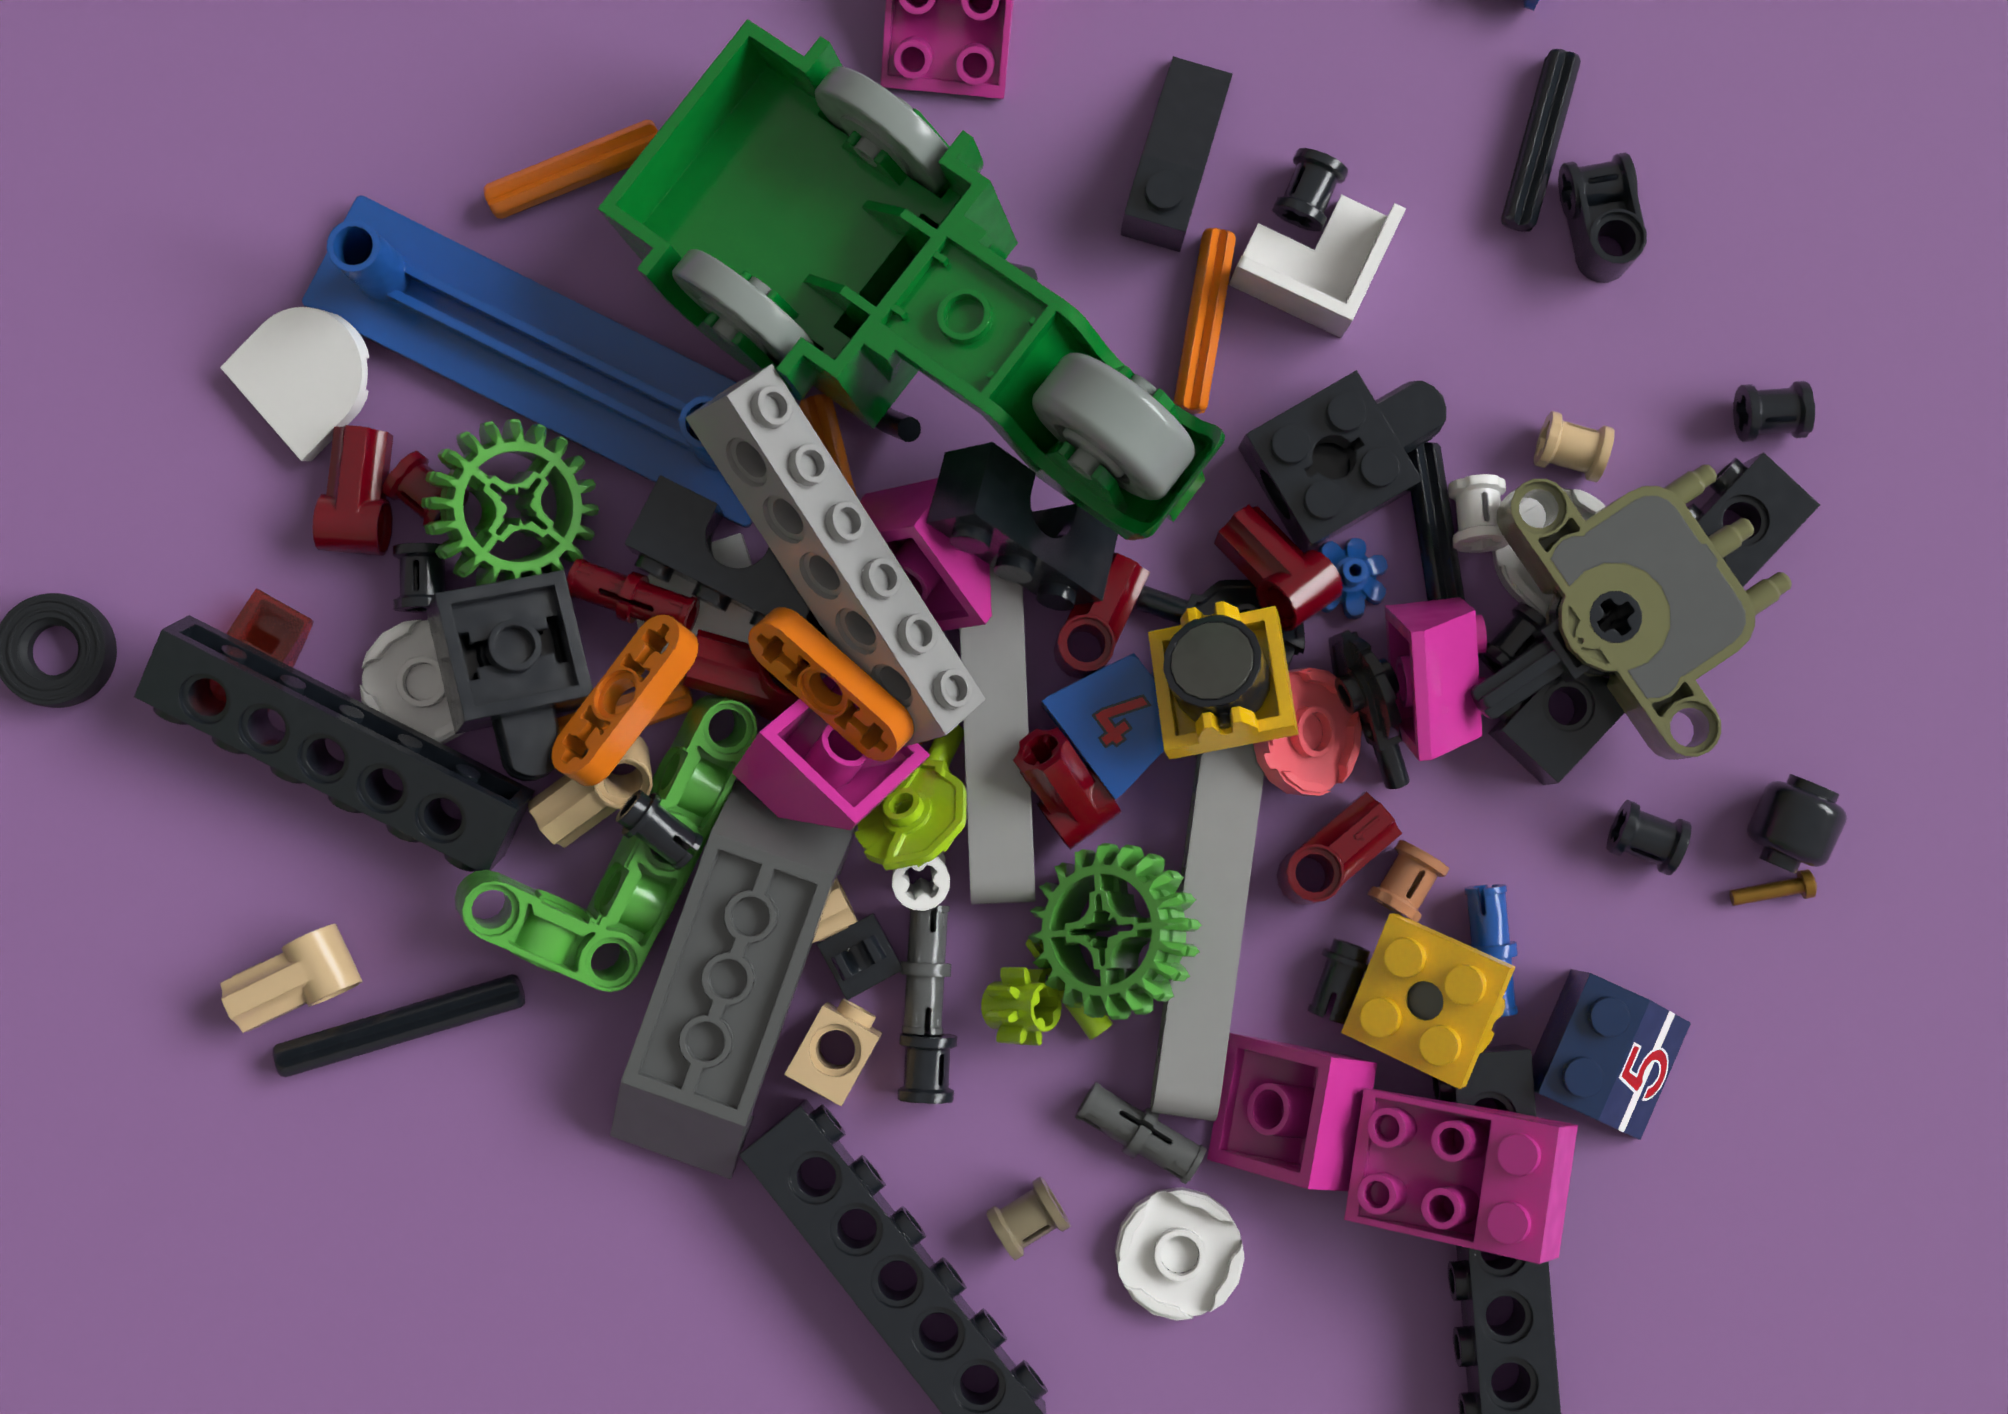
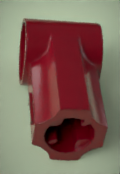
M345 425L343 427H334L326 494H321L318 498L313 515V540L318 550L384 556L388 551L392 536L393 516L391 504L386 500L387 496L382 492V488L390 471L393 435L389 432L363 426Z
M1248 504L1233 514L1226 525L1218 531L1214 544L1257 588L1256 595L1261 609L1276 606L1282 630L1292 631L1342 595L1343 585L1341 577L1333 563L1321 552L1307 550L1303 553L1258 506L1251 507Z
M1119 553L1113 554L1103 601L1074 605L1056 638L1054 646L1055 661L1063 672L1070 677L1082 679L1106 666L1113 656L1115 646L1150 575V571ZM1077 632L1092 634L1100 643V657L1092 662H1082L1075 659L1068 650L1067 640L1069 636Z
M698 629L696 635L698 654L693 665L685 674L683 686L753 705L761 717L771 722L799 699L792 691L783 689L772 681V678L776 677L756 660L750 650L749 643Z
M1058 727L1052 730H1040L1037 728L1019 741L1020 748L1013 761L1033 793H1036L1040 799L1036 803L1070 850L1122 812L1089 766L1085 767L1068 739Z
M1363 792L1299 848L1284 857L1279 864L1277 872L1278 886L1283 895L1294 903L1308 905L1326 901L1335 896L1346 881L1396 840L1402 832L1398 828L1393 816L1381 802L1375 800L1368 792ZM1302 858L1315 859L1324 869V884L1317 892L1306 891L1299 885L1296 879L1295 871L1297 864Z

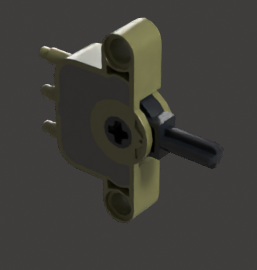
M1703 464L1694 471H1688L1664 488L1660 486H1642L1630 491L1586 520L1582 517L1567 493L1556 482L1548 479L1529 480L1510 492L1501 501L1497 510V524L1502 535L1542 593L1554 595L1546 612V625L1532 634L1538 644L1472 688L1471 695L1474 703L1484 716L1490 720L1497 719L1559 676L1563 678L1565 683L1577 679L1582 674L1587 676H1610L1607 683L1608 689L1647 746L1657 756L1667 760H1679L1698 757L1712 750L1718 743L1721 735V720L1716 709L1696 682V679L1734 655L1750 640L1755 628V616L1777 602L1782 594L1791 589L1792 582L1784 572H1777L1770 578L1762 579L1746 591L1744 590L1723 558L1741 547L1742 542L1753 535L1754 527L1751 522L1746 518H1740L1733 524L1725 525L1710 536H1707L1686 506L1687 503L1701 495L1706 487L1716 481L1717 474L1710 465ZM1522 498L1535 499L1543 506L1546 512V521L1543 528L1532 527L1522 519L1519 509ZM1611 609L1615 613L1617 620L1610 625V630L1603 632L1599 628L1597 621L1604 616L1605 611ZM1677 712L1685 714L1693 725L1694 735L1686 747L1680 745L1670 732V723Z

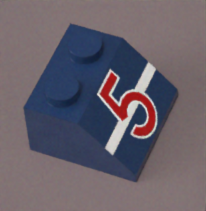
M1571 969L1532 1058L1534 1091L1641 1140L1691 1023L1657 1003L1599 976Z

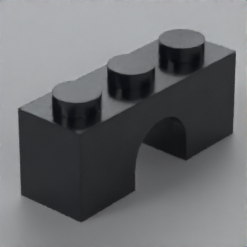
M994 442L945 452L926 523L949 537L951 545L958 550L974 554L994 567L995 574L1000 578L1018 583L1035 594L1038 603L1047 608L1068 611L1072 610L1074 605L1103 601L1118 537L1116 532L1076 504L1032 512L1031 492L1036 473Z
M662 475L659 476L624 543L632 553L638 555L634 564L635 567L666 583H669L674 573L696 584L691 595L724 612L727 611L730 603H733L753 613L749 622L752 626H755L771 610L777 607L792 609L803 616L809 623L812 621L813 613L770 547L757 563L749 567L731 568L719 563L713 555L712 539L724 515L720 506Z

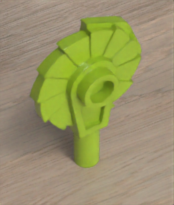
M957 725L946 736L935 738L928 751L930 756L857 824L859 831H855L854 834L865 850L864 854L868 860L882 864L885 870L900 869L913 865L920 867L935 859L942 851L946 852L956 836L963 830L966 824V787L949 770V766L964 736V730L961 726Z

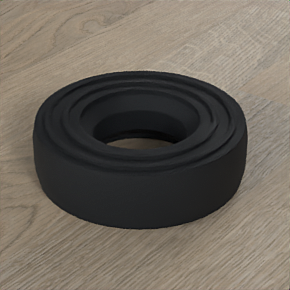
M61 593L36 595L25 599L13 607L0 623V678L15 695L31 704L51 708L77 705L97 694L111 677L117 657L115 634L105 616L96 607L83 599ZM54 626H63L70 630L77 640V659L66 672L58 675H48L36 665L33 658V646L37 637L44 630Z

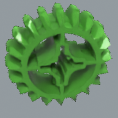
M509 419L504 424L501 436L498 427L493 421L480 424L479 436L481 443L468 431L461 432L456 436L457 444L464 455L463 457L450 449H442L437 456L440 462L450 469V472L447 475L442 472L432 471L426 475V482L442 488L441 497L422 498L421 506L428 510L440 509L441 520L431 521L424 528L428 535L447 533L449 539L441 543L435 551L439 558L447 559L461 552V556L453 570L454 574L458 577L465 578L478 567L476 574V586L495 583L498 575L500 582L542 574V570L544 573L564 570L559 560L560 556L572 563L577 559H583L581 551L572 542L574 538L591 541L595 536L592 529L582 526L580 523L582 516H595L598 514L599 509L597 505L592 503L582 504L581 493L591 492L596 488V483L593 479L576 481L574 474L583 468L585 460L582 456H573L564 461L561 459L568 446V440L564 437H555L544 447L546 427L541 424L532 425L524 437L521 421L519 419ZM501 453L517 454L532 461L526 471L518 472L507 483L495 475L488 476L479 469V466L485 461ZM546 477L550 480L555 492L557 505L555 522L547 517L541 506V496L549 484ZM467 485L470 487L469 492L477 498L482 509L481 519L474 529L477 533L474 538L467 527L464 517L463 502ZM496 492H501L502 495H518L519 498L516 500L515 507L521 512L520 516L526 521H521L520 518L504 519L503 516L507 511V507L501 501L502 497ZM515 531L523 533L526 537H534L542 543L532 553L514 560H503L489 553L497 542H504Z
M1102 843L1098 845L1096 853L1093 850L1087 849L1075 852V865L1062 862L1060 865L1054 866L1060 884L1046 882L1039 886L1044 896L1048 899L1046 907L1036 906L1030 910L1037 919H1042V931H1035L1028 938L1033 943L1043 944L1044 952L1032 963L1040 969L1052 968L1045 985L1058 991L1064 990L1062 1003L1068 1007L1081 1008L1083 1006L1084 1014L1092 1018H1103L1104 1015L1108 1014L1112 1020H1126L1130 1017L1131 1011L1137 1015H1146L1154 1011L1153 999L1167 1002L1173 998L1174 994L1169 979L1184 982L1190 977L1186 968L1180 964L1182 956L1195 957L1196 954L1200 953L1196 946L1186 943L1187 932L1198 930L1202 925L1197 919L1185 918L1184 911L1190 908L1197 899L1191 893H1176L1184 877L1178 871H1164L1166 860L1163 857L1151 853L1144 856V852L1139 846L1126 844L1119 849L1116 844ZM1127 882L1141 894L1151 918H1144L1137 911L1134 894H1128ZM1089 900V908L1086 914L1080 919L1082 911L1087 901ZM1119 925L1133 927L1131 931H1120L1118 935L1110 937L1096 936L1097 932L1110 931L1111 927ZM1150 942L1147 954L1138 967L1139 954L1142 948ZM1079 944L1084 945L1090 951L1094 969L1100 970V978L1086 964Z

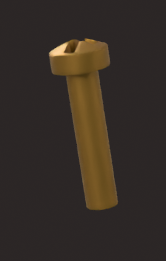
M1806 869L1798 871L1797 878L1729 891L1733 906L1800 893L1804 899L1816 896L1817 882L1811 871Z

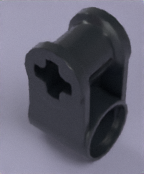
M1625 152L1614 155L1610 162L1578 167L1575 162L1563 163L1559 169L1558 176L1559 196L1563 212L1568 220L1575 262L1578 269L1586 278L1595 282L1608 283L1619 279L1640 256L1647 243V231L1644 226L1638 198V182L1633 160ZM1608 236L1615 239L1621 246L1622 256L1607 254L1600 247L1598 237Z

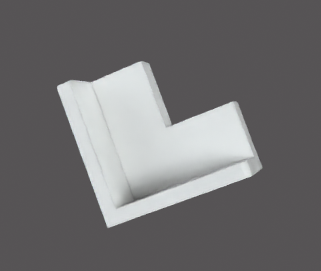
M1341 194L1315 250L1258 223L1243 256H1241L1229 285L1342 338L1358 311L1406 208L1394 203L1386 216Z

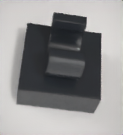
M874 913L817 944L846 1000L902 971L901 962Z

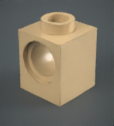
M842 999L838 1007L826 1002L821 1007L784 1075L835 1104L842 1106L883 1033L872 1027L876 1016L846 999ZM839 1030L847 1033L852 1038L855 1045V1054L850 1062L843 1065H835L823 1057L820 1050V1042L826 1032Z

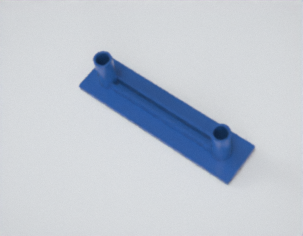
M363 195L356 197L344 221L334 227L328 236L327 253L302 298V303L305 307L337 314L348 321L361 336L537 424L545 426L547 429L654 483L662 475L717 503L724 513V518L744 528L751 526L753 521L685 418L737 382Z

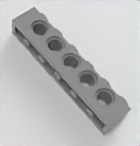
M773 364L730 386L685 417L830 641L897 699L911 715L914 733L912 738L903 747L946 736L986 700Z

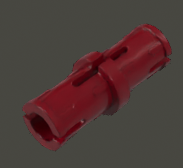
M577 559L571 566L566 579L571 598L575 597L615 611L617 619L627 623H633L637 619L646 622L657 615H669L692 631L699 614V598L688 597L651 584L647 575L635 571L625 575L590 563L586 559Z

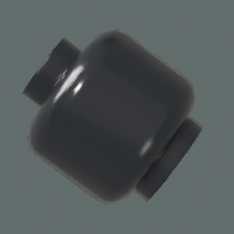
M1792 774L1789 775L1786 783L1782 781L1769 783L1764 789L1747 828L1749 837L1757 844L1764 846L1759 859L1794 874L1797 873L1801 863L1813 867L1826 864L1847 820L1846 812L1841 806L1836 804L1840 795Z

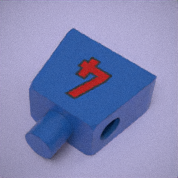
M1134 653L1049 695L1041 702V707L1068 739L1086 767L1089 766L1100 779L1114 800L1121 796L1164 751L1154 673L1150 674Z

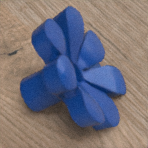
M1359 538L1348 539L1344 550L1333 541L1325 542L1318 548V552L1325 555L1336 567L1343 585L1342 595L1322 609V612L1330 613L1338 604H1343V612L1346 618L1358 619L1364 615V600L1373 605L1382 603L1386 595V588L1381 582L1376 580V577L1385 574L1388 569L1387 560L1383 555H1373L1368 558L1365 555L1366 543ZM1349 570L1353 571L1355 576H1352Z

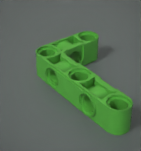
M714 694L705 695L697 700L689 710L670 749L664 755L652 778L653 787L650 794L656 793L661 797L659 805L692 831L699 833L703 837L701 846L697 851L691 847L686 850L693 857L685 866L676 870L661 855H653L650 847L635 835L631 838L623 836L587 909L547 891L531 888L498 872L490 870L475 871L461 881L454 897L456 910L469 931L483 940L509 950L514 955L531 964L554 973H561L595 989L613 992L622 990L630 985L638 975L658 933L668 920L732 791L736 779L732 771L756 738L757 722L752 711L739 701ZM729 709L734 716L733 731L727 738L721 741H713L709 735L708 727L710 720L719 711ZM488 890H497L504 893V905L497 915L486 919L477 918L472 915L473 902L479 894ZM607 943L619 944L620 954L614 965L603 970L592 969V955L598 947Z

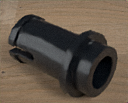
M642 790L636 791L622 806L615 819L616 822L623 826L622 834L627 838L635 835L670 862L673 868L676 870L681 869L693 857L686 850L691 847L697 851L701 846L703 837L699 833L692 831L660 806L661 797L656 793L648 796Z
M1334 938L1331 948H1324L1322 951V955L1327 957L1312 1003L1309 1004L1308 1011L1323 1018L1326 1015L1332 994L1336 993L1337 998L1329 1020L1345 1024L1363 972L1367 970L1369 965L1367 960L1371 951L1353 943Z

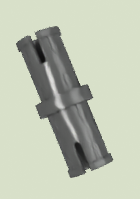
M938 905L926 911L908 908L910 910L907 961H901L902 971H900V974L906 975L902 1033L924 1035V1032L929 1035H942L944 977H951V964L945 963L947 918L950 906Z
M1098 1082L1091 1086L1075 1115L1077 1120L1086 1122L1124 1145L1122 1152L1135 1158L1139 1154L1176 1176L1184 1184H1187L1194 1176L1207 1150L1203 1145L1196 1144L1158 1121L1159 1114L1152 1113L1149 1107L1141 1111L1101 1087V1084Z

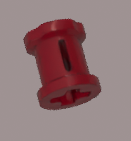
M414 451L404 457L389 473L383 484L382 492L393 501L401 500L424 519L423 527H425L431 521L441 520L440 509L428 510L422 508L421 500L425 497H441L442 488L426 482L427 473L434 470L428 466L429 459L419 451ZM467 489L464 494L463 508L469 498V491Z

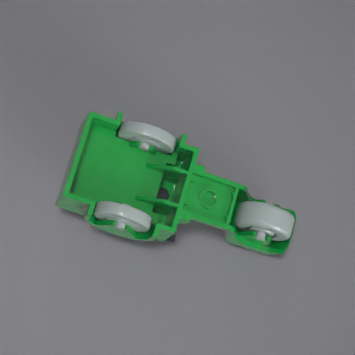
M747 19L598 207V210L641 259L642 262L637 268L641 275L680 315L751 372L756 373L773 364L794 399L803 400L814 386L872 429L876 427L882 432L902 441L912 442L921 433L919 421L914 417L892 409L891 406L917 372L920 371L981 414L1024 463L1036 473L1039 479L1124 539L1135 541L1154 535L1166 518L1174 522L1205 482L1203 469L1223 445L1225 440L1223 430L1186 412L1175 405L1160 388L1156 389L1145 378L1134 374L1129 367L1115 356L1088 320L1075 307L1037 281V273L1033 268L1005 260L1018 242L991 181L980 174L984 166L983 159L971 135L962 130L951 146H949L916 108H912L906 101L895 96L869 77L853 69L843 67L831 43L820 36L806 55L803 56Z

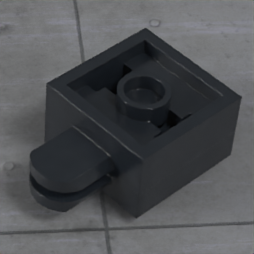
M1356 370L1248 432L1238 449L1295 545L1304 553L1408 494L1422 481L1407 453L1430 441L1440 432L1446 421L1447 407L1443 395L1434 386L1424 381L1407 382L1379 399L1374 400Z
M564 570L435 593L426 609L455 734L493 727L502 766L510 777L521 781H537L546 777L555 769L552 763V748L557 736L560 734L556 714L578 709L593 690Z

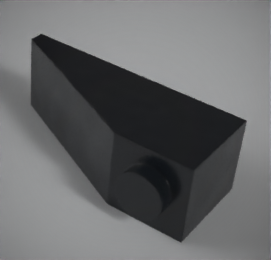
M1173 56L1125 208L1121 227L1122 236L1173 251H1181L1233 73Z

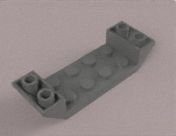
M737 779L709 835L619 1087L610 1136L732 1179L740 1158L739 1155L742 1152L754 1116H751L836 876L841 875L855 836L854 832L857 830L858 825L852 830H845L779 818Z

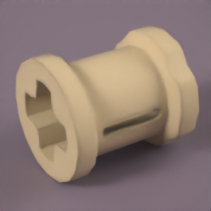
M1551 411L1546 417L1538 437L1534 453V465L1545 468L1551 463L1585 473L1586 480L1596 483L1603 475L1610 458L1615 430L1613 427L1605 425L1596 430L1563 420L1561 413Z

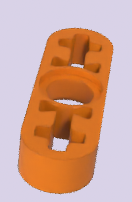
M777 607L751 628L748 635V643L756 660L863 755L875 761H888L912 738L914 724L907 709L799 613L786 607ZM820 673L828 675L837 683L842 691V696L835 694L825 685Z
M657 615L647 620L638 629L557 736L552 748V763L554 767L582 786H594L605 780L693 665L698 654V640L695 634L669 615ZM669 643L666 650L661 654L663 647ZM645 670L649 671L646 678L641 676ZM635 687V695L630 705L623 712L615 714V707L621 695L626 690ZM606 723V724H608L609 726H608V728L604 731V730H602L601 728H602V726ZM588 748L589 750L584 757H582L585 750Z

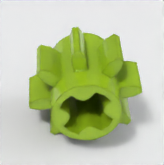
M1002 967L1000 971L1001 981L990 983L983 993L981 1000L983 1019L990 1028L998 1029L996 1035L998 1043L1040 1046L1042 1044L1041 1032L1052 1030L1060 1019L1062 1009L1060 994L1057 989L1045 985L1046 971L1044 969Z

